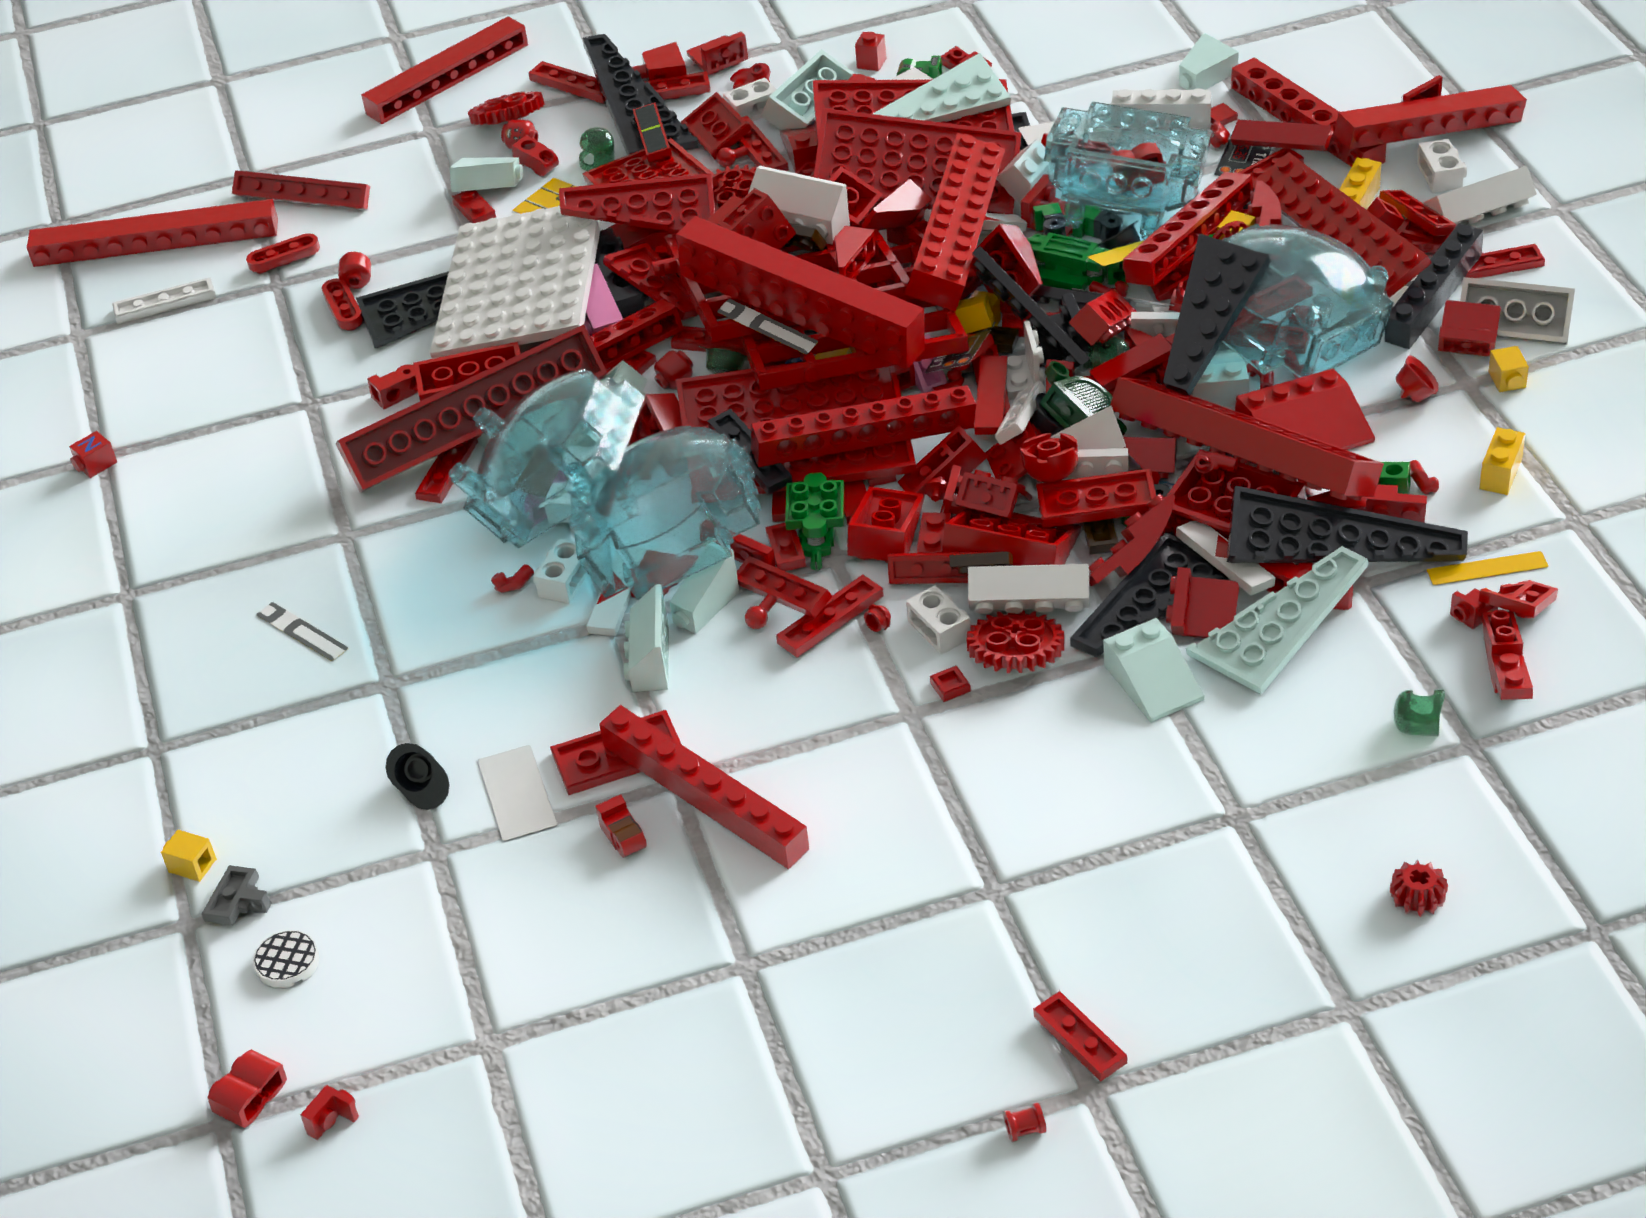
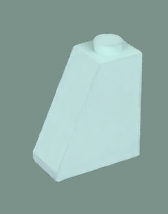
M1204 33L1179 65V86L1186 90L1197 88L1206 90L1227 79L1232 74V67L1239 63V52Z
M519 157L461 158L449 167L451 192L514 187L523 178V166L519 164Z
M711 539L705 544L670 600L673 623L678 627L685 628L696 634L739 593L734 552L732 549Z

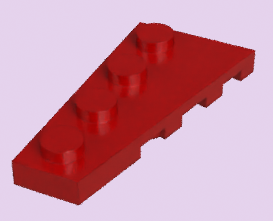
M647 243L604 256L603 264L654 301L657 302L664 299L675 305L681 320L698 316L681 279L675 273L654 277L651 262L662 259Z

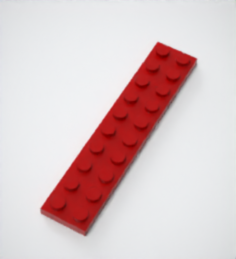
M1289 152L1253 181V191H1255L1256 181H1263L1278 197L1281 213L1389 298L1432 263L1428 255Z

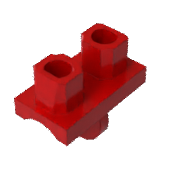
M953 465L948 483L943 477L930 479L926 483L925 492L934 502L943 500L940 513H953L957 515L966 509L955 505L956 494H958L963 476L959 475L961 466Z

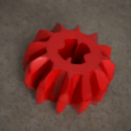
M1417 859L1414 865L1403 862L1401 869L1394 870L1389 892L1391 897L1394 898L1395 907H1404L1406 914L1411 911H1417L1421 917L1424 911L1434 914L1437 907H1443L1448 891L1447 879L1444 878L1442 869H1433L1432 862L1426 865L1420 864Z

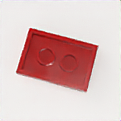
M715 92L681 121V124H686L688 132L693 137H697L698 143L715 160L720 149L730 148L752 130L749 123L718 92Z

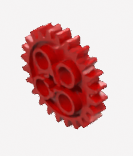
M521 91L488 99L484 103L479 104V106L469 109L468 115L471 124H480V126L484 124L495 125L504 121L508 122L510 119L524 118L529 113H534V111L544 107L545 102L541 92L530 91L525 93Z
M736 165L734 169L726 166L725 171L716 169L717 173L715 175L719 185L713 187L715 212L733 195L743 199L748 194L757 169L756 166L749 169L748 165H745L743 168H739V165Z
M1025 610L1018 614L1008 613L1005 615L998 611L996 617L986 615V621L978 619L977 625H971V631H967L966 641L969 657L975 658L976 664L983 663L985 669L994 666L995 672L1002 668L1006 669V673H1010L1012 669H1017L1019 673H1022L1024 668H1028L1033 672L1035 671V666L1046 668V662L1055 663V657L1060 658L1061 651L1065 650V636L1062 625L1056 624V619L1047 620L1046 614L1037 617L1036 611L1025 614Z

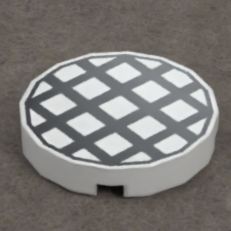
M284 930L272 934L260 943L253 956V965L256 974L264 984L274 988H288L295 986L294 982L308 979L317 969L320 956L316 942L309 934L299 930Z

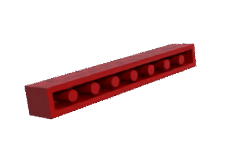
M507 16L361 94L365 114L378 123L384 124L528 46L525 25Z
M1512 85L1342 111L1338 113L1334 135L1350 150L1520 122L1527 99Z
M621 704L599 723L603 745L606 749L788 870L810 849L807 826Z

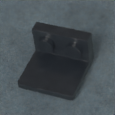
M1073 293L1063 294V306L1059 307L1060 313L1049 317L1085 353L1091 352L1090 344L1069 324L1070 320L1080 311ZM1037 332L1039 346L1037 347H1042L1044 363H1040V367L1046 365L1047 359L1065 360V356L1059 350H1054L1048 344L1046 338Z

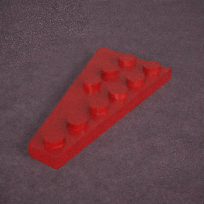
M712 173L559 188L561 215L678 233L694 216L707 220L715 213Z

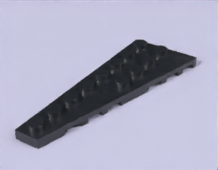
M606 34L582 38L583 47L627 155L644 149L633 109L656 103L667 140L672 138L685 150L698 148L697 137H693L688 132L686 124H681L677 119V114L665 106L662 97L648 82L645 83L639 71L634 70L630 66V61L620 55L618 48Z
M449 271L356 297L374 348L381 347L437 321Z
M1235 486L1232 493L1226 562L1317 563L1342 546L1367 558L1368 562L1464 561L1467 556L1468 531Z

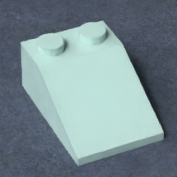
M1237 348L1217 350L1190 395L1223 407L1235 406L1236 397L1249 392V376L1246 363Z
M1157 618L1103 640L1104 666L1151 723L1204 700V694L1174 638Z

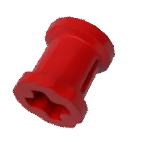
M1034 1103L1030 1108L1012 1113L1010 1110L1003 1111L1005 1127L1011 1142H1016L1020 1136L1035 1132L1040 1134L1047 1132L1044 1115L1039 1103Z

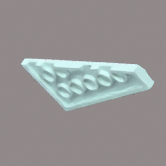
M978 53L873 114L933 122H947L962 118L963 116L974 115L1010 105L1011 96L982 54Z
M1343 546L1312 565V570L1300 578L1295 576L1287 582L1286 587L1277 593L1272 591L1235 615L1234 620L1223 628L1219 629L1217 627L1208 633L1209 637L1196 644L1193 642L1185 648L1187 655L1262 694L1368 567V559Z

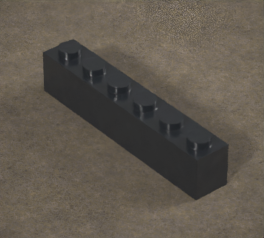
M1458 223L1430 259L1432 263L1418 274L1386 315L1384 342L1408 350L1413 346L1462 282L1463 277L1467 275L1468 271L1482 255L1483 230Z

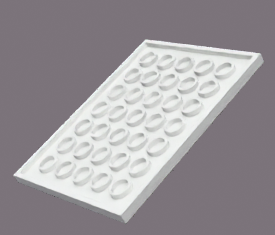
M559 205L557 207L540 208L532 212L515 213L503 218H491L487 221L467 223L459 226L430 349L432 359L517 341L518 345L553 339L583 325L602 221L561 215Z

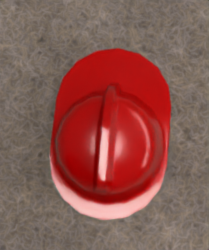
M1411 355L1406 358L1404 366L1395 377L1397 384L1401 388L1399 394L1401 399L1408 396L1415 402H1421L1433 394L1436 395L1439 389V384L1432 372L1419 359Z

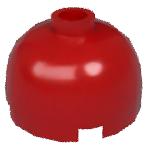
M1051 433L1034 436L1023 443L1024 448H1020L1024 469L1032 478L1040 482L1062 481L1075 470L1078 463L1077 440L1068 434L1060 433V438H1051Z

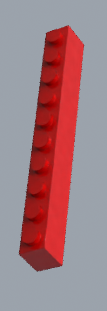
M273 199L33 229L29 231L26 248L33 267L277 236L278 216Z

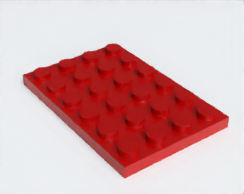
M672 138L668 139L672 152L670 157L650 163L648 162L645 149H642L582 173L588 185L712 173L713 187L719 185L717 176Z

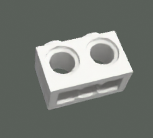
M762 78L723 93V98L742 117L748 115L752 121L763 118L762 113L768 97L777 89L766 78Z
M1443 139L1419 143L1417 165L1432 193L1463 187V179L1467 176V167L1464 162H1461L1458 150L1452 146L1450 140Z
M558 538L552 549L548 550L540 568H537L534 572L533 582L536 585L539 598L567 604L571 603L594 566L590 545Z
M936 585L906 600L908 622L941 655L967 642V631H970L972 624L970 616L965 610H960L954 604L950 595L944 594Z

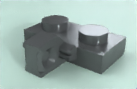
M228 866L201 914L204 922L233 925L240 912L247 913L248 910H251L254 913H267L272 901H270L267 891L258 890V887L255 886L259 879V874L255 868Z

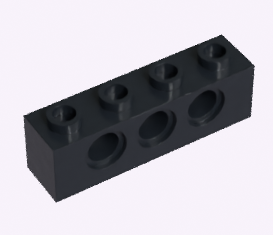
M612 228L600 230L594 264H598L622 317L626 318L645 308V301L648 300V296L603 264L605 255L624 250L620 236L616 237Z

